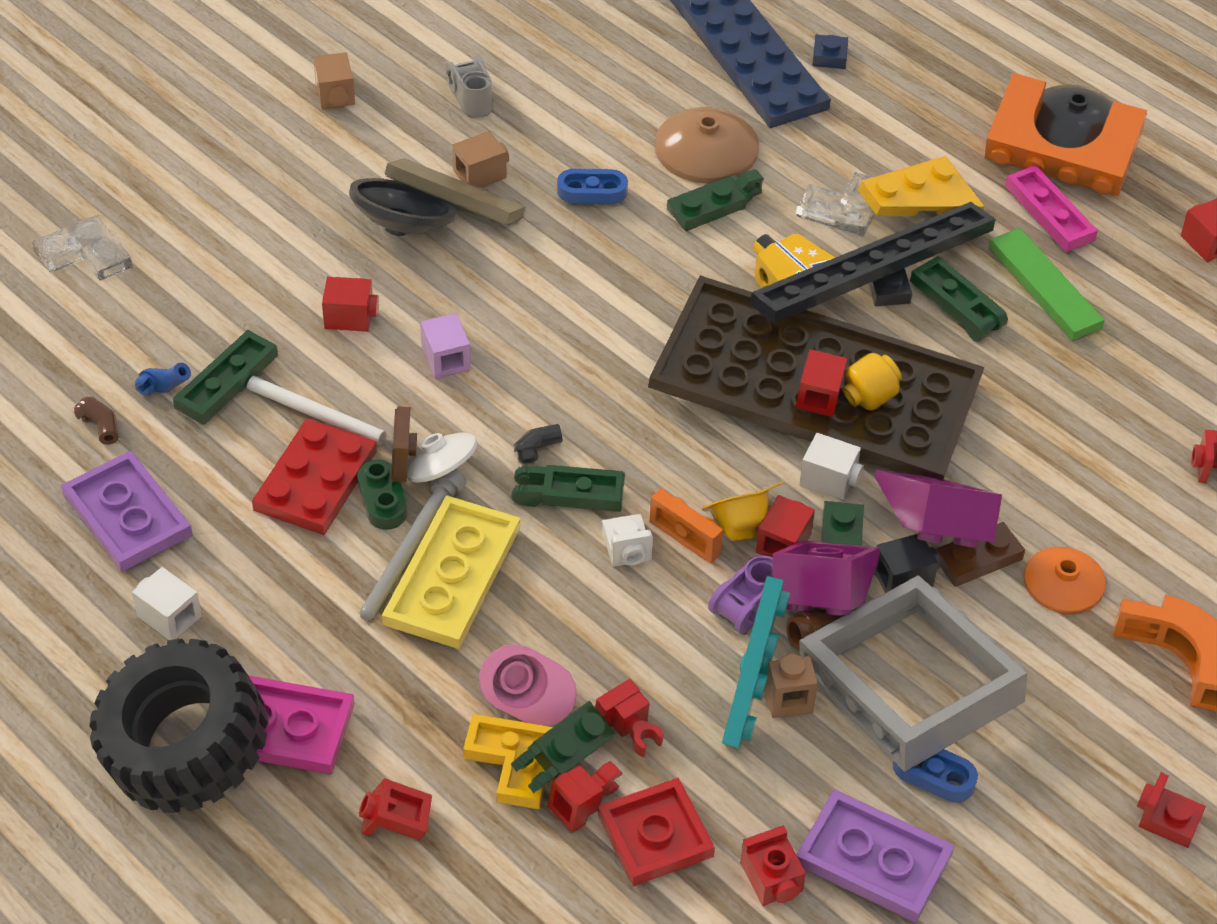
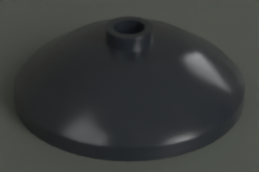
M1079 85L1053 86L1045 89L1044 101L1036 119L1035 127L1039 134L1053 145L1063 148L1082 147L1091 143L1100 135L1113 101L1104 94L1088 87Z
M365 178L356 180L350 185L349 196L354 205L372 222L385 227V231L392 235L405 236L406 233H426L447 226L455 218L456 208L452 203L395 180Z

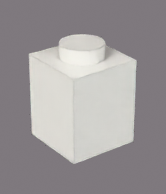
M816 433L802 461L799 485L844 500L850 486L857 487L863 473L864 465L858 464L861 447Z
M163 567L150 577L144 578L137 585L136 589L132 591L137 617L168 640L177 639L202 617L198 592Z

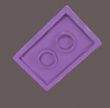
M131 450L61 485L64 498L121 573L193 536L189 522Z
M834 789L796 855L803 869L917 923L953 855L955 845Z

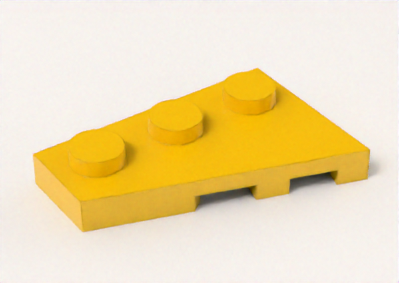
M947 156L862 180L858 188L859 193L876 216H916L918 211H936L940 215L969 202L974 203L982 210L984 208L982 202Z

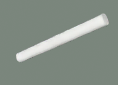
M252 376L248 381L247 389L344 431L374 440L377 445H381L385 440L386 431L256 376Z

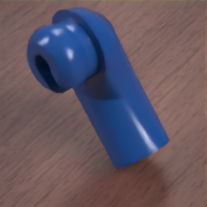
M182 362L177 363L170 369L147 368L139 373V377L135 380V388L142 395H151L154 391L159 393L169 392L188 380L191 376V371L188 365Z

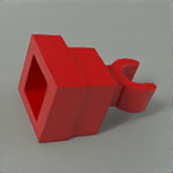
M630 678L596 699L595 708L622 738L630 734L633 740V749L639 756L645 757L647 745L642 741L644 738L653 739L658 746H662L664 737L662 730L654 724L647 723L650 703Z
M611 761L602 765L591 776L579 765L571 771L564 772L552 779L547 807L573 833L586 825L587 817L598 811L603 795H610L619 789L620 786L614 780L623 773Z

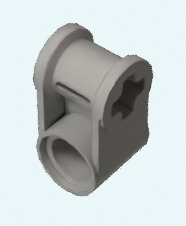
M475 56L473 61L455 65L453 62L446 63L445 70L449 87L452 93L455 94L463 112L470 117L488 115L493 109L492 80L485 69L482 58Z

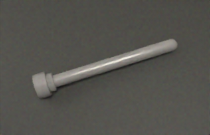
M458 469L440 478L431 480V496L360 610V617L364 621H371L376 617L425 536L445 496L454 498L459 496L466 484V478Z

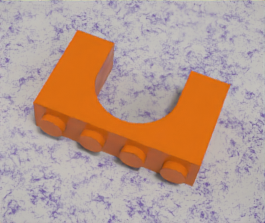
M1013 73L987 136L985 158L991 159L998 164H1009L1022 169L1036 165L1045 175L1057 178L1064 183L1078 184L1091 188L1101 194L1119 196L1141 138L1148 110L1113 101L1103 130L1094 141L1077 148L1059 147L1046 141L1035 127L1036 119L1044 101L1046 82Z

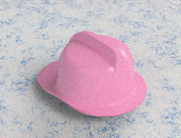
M513 644L498 648L486 658L479 673L480 689L485 699L496 708L525 723L553 726L564 720L574 708L577 693L576 684L570 672L559 663L529 647Z

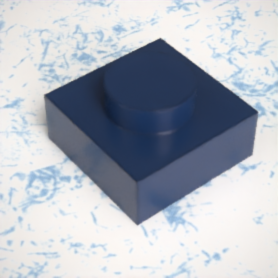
M815 34L812 66L846 69L848 37Z

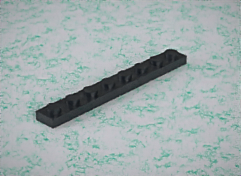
M966 203L753 291L750 305L770 321L777 323L994 230L996 219L974 203Z

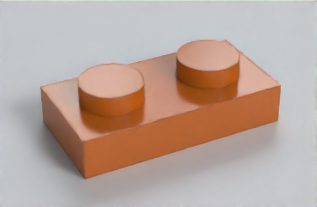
M662 488L651 496L649 519L651 524L710 564L721 555L723 529L714 520L702 516L690 508L683 499L671 495Z

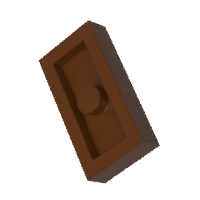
M1004 522L997 524L994 543L978 541V547L974 548L951 542L936 548L940 559V568L954 587L1023 560L1025 554L1024 547Z

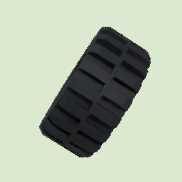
M183 639L167 640V645L160 647L156 643L146 647V652L138 657L133 654L124 661L125 667L119 672L113 671L106 680L108 687L106 690L100 689L94 704L98 710L92 711L89 727L92 730L90 735L92 749L97 754L98 761L126 796L132 801H138L144 808L158 810L160 807L163 813L180 812L181 807H185L188 811L203 808L202 803L210 799L215 803L225 797L223 792L233 786L236 789L245 780L243 776L247 769L253 770L260 758L256 752L257 749L262 750L265 746L267 733L264 729L268 725V715L263 706L264 701L239 661L235 656H230L225 648L217 644L209 645L206 640L190 639L188 644ZM191 704H210L204 720L188 737L173 745L157 748L150 747L155 730L171 713Z

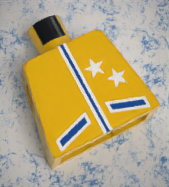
M764 234L756 240L753 246L754 252L758 254L756 257L755 279L761 288L835 258L800 234H792L779 242H776L768 234Z

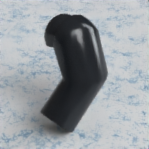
M553 424L528 430L514 444V452H517L518 462L520 464L535 462L539 457L536 448L561 443L563 438L560 425Z

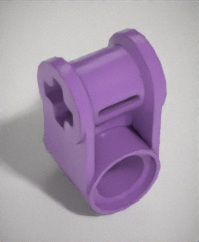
M761 555L750 559L730 580L724 582L714 592L709 601L708 610L715 615L720 613L735 624V630L740 634L748 632L754 625L765 583L761 582H765L767 576L772 577L773 558Z

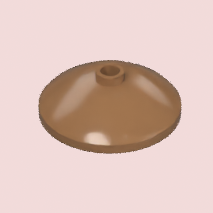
M714 107L691 108L671 116L660 126L655 138V152L661 164L674 175L698 183H712L725 177L729 178L731 175L739 177L741 173L747 172L754 165L759 150L758 137L751 125L732 112Z

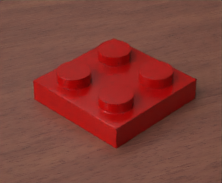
M679 777L598 806V817L632 886L714 857L715 847Z

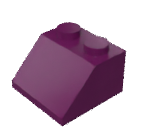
M801 541L773 553L772 577L784 580L785 586L783 591L790 592L787 610L809 611L812 606L825 608V613L829 615L850 614V610L865 603L880 556V547Z

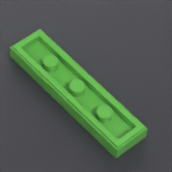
M1021 228L990 239L989 249L1072 341L1103 328L1105 320Z

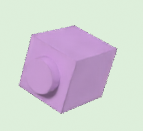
M457 313L420 321L422 349L435 379L471 370L470 343Z

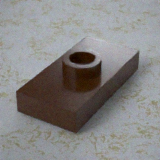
M397 406V409H395L391 470L393 482H407L408 456H416L417 433H409L411 407Z

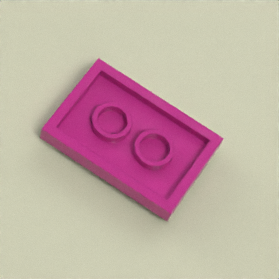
M249 676L264 701L263 706L268 715V725L264 729L267 733L265 746L262 750L257 749L256 751L260 757L258 761L332 775L355 705L354 694Z

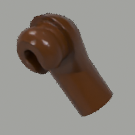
M83 397L81 402L77 403L74 407L76 418H81L82 422H89L93 419L97 423L99 441L107 445L115 443L119 438L115 412L95 397Z

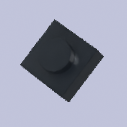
M905 268L869 283L874 306L911 304L912 291Z

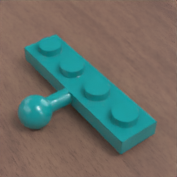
M766 577L747 651L740 660L741 673L722 744L741 749L742 741L750 742L757 720V717L750 716L754 699L762 700L768 679V662L772 661L779 638V634L773 633L772 630L776 616H785L790 598V592L783 591L785 586L784 580Z

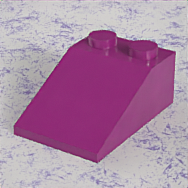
M876 470L875 479L904 528L917 531V539L942 543V537L948 536L954 537L953 544L974 548L978 547V541L994 543L1002 494L946 479L940 481L936 478Z

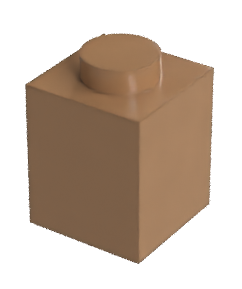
M347 52L314 56L315 83L321 109L355 105L354 81Z
M490 131L452 144L453 171L461 181L481 188L507 178L506 163L509 162L508 150L504 143H499Z

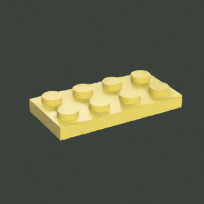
M446 495L382 614V624L460 649L521 528L520 517Z

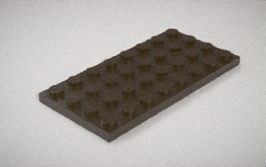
M701 275L699 276L649 377L648 388L812 442L816 433H820L861 447L859 456L861 459L907 474L936 478L943 481L984 371L983 366L809 310L773 323L750 305L752 292ZM810 349L847 358L845 370L867 354L887 355L897 365L902 376V380L899 381L900 388L898 394L874 410H867L860 404L855 407L847 400L842 390V387L846 385L844 376L833 417L795 408L801 378Z

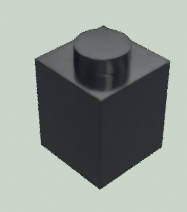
M918 534L877 545V547H880V556L874 573L885 593L918 575L931 587H934L936 572L940 568V559L933 546L929 547L927 541L917 539Z

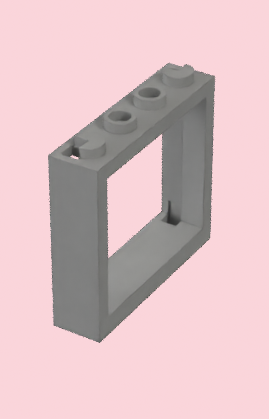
M919 575L799 640L800 656L811 657L818 687L904 772L1025 702L1027 672L1021 663L1017 660H1012L997 646L991 636L983 634L970 622L964 612L954 608L944 599L937 588L931 587ZM917 612L985 674L991 682L910 727L837 656Z

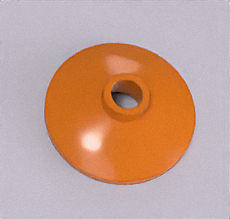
M1050 547L1037 552L1028 561L1024 572L1025 586L1031 597L1043 607L1059 613L1075 614L1087 611L1098 604L1105 591V575L1099 564L1086 553L1069 547Z

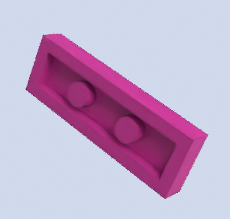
M1036 165L1007 176L1005 187L1065 252L1096 240L1098 230Z

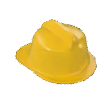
M784 481L755 493L743 494L710 503L704 506L702 511L711 512L714 521L723 529V534H726L730 540L740 541L755 538L758 535V527L769 511V490L784 484Z

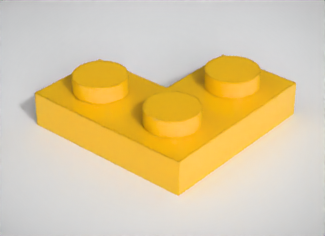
M472 714L463 748V758L503 765L496 793L498 803L540 810L545 786L536 793H533L528 785L540 772H545L536 759L525 769H520L517 772L511 766V763L527 751V748L535 740L553 727Z

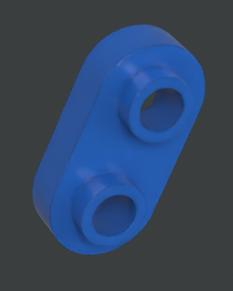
M568 169L563 171L557 178V194L568 203L615 204L623 201L628 193V179L625 174L618 170Z
M945 749L919 763L920 768L912 767L906 772L893 761L894 772L901 780L947 801H965L975 791L978 780L975 766L969 760ZM948 781H956L960 785H953L948 783Z

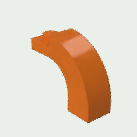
M1166 594L1161 607L1142 601L1122 599L1114 623L1113 636L1161 646L1176 654L1186 664L1191 674L1190 706L1217 712V620L1198 606Z

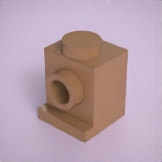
M787 654L779 660L769 661L765 693L772 718L813 713L818 683L811 657ZM795 691L800 693L801 698L783 700L784 693Z

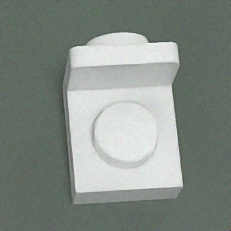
M641 514L602 520V533L612 567L636 565L652 560L653 536L651 530L645 529Z

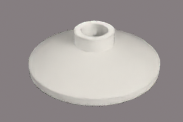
M466 432L445 436L436 433L422 441V448L416 453V456H413L408 462L407 479L411 482L421 483L440 478L452 472L466 462L475 452L477 447L475 437Z

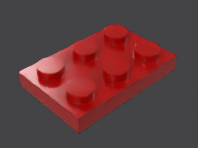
M306 418L252 499L253 511L325 535L358 483V470L363 464L371 461L377 453L376 441Z

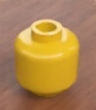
M870 353L845 370L844 380L846 385L842 387V390L847 400L856 407L860 404L867 410H874L898 394L900 388L899 381L902 380V376L897 365L889 356Z

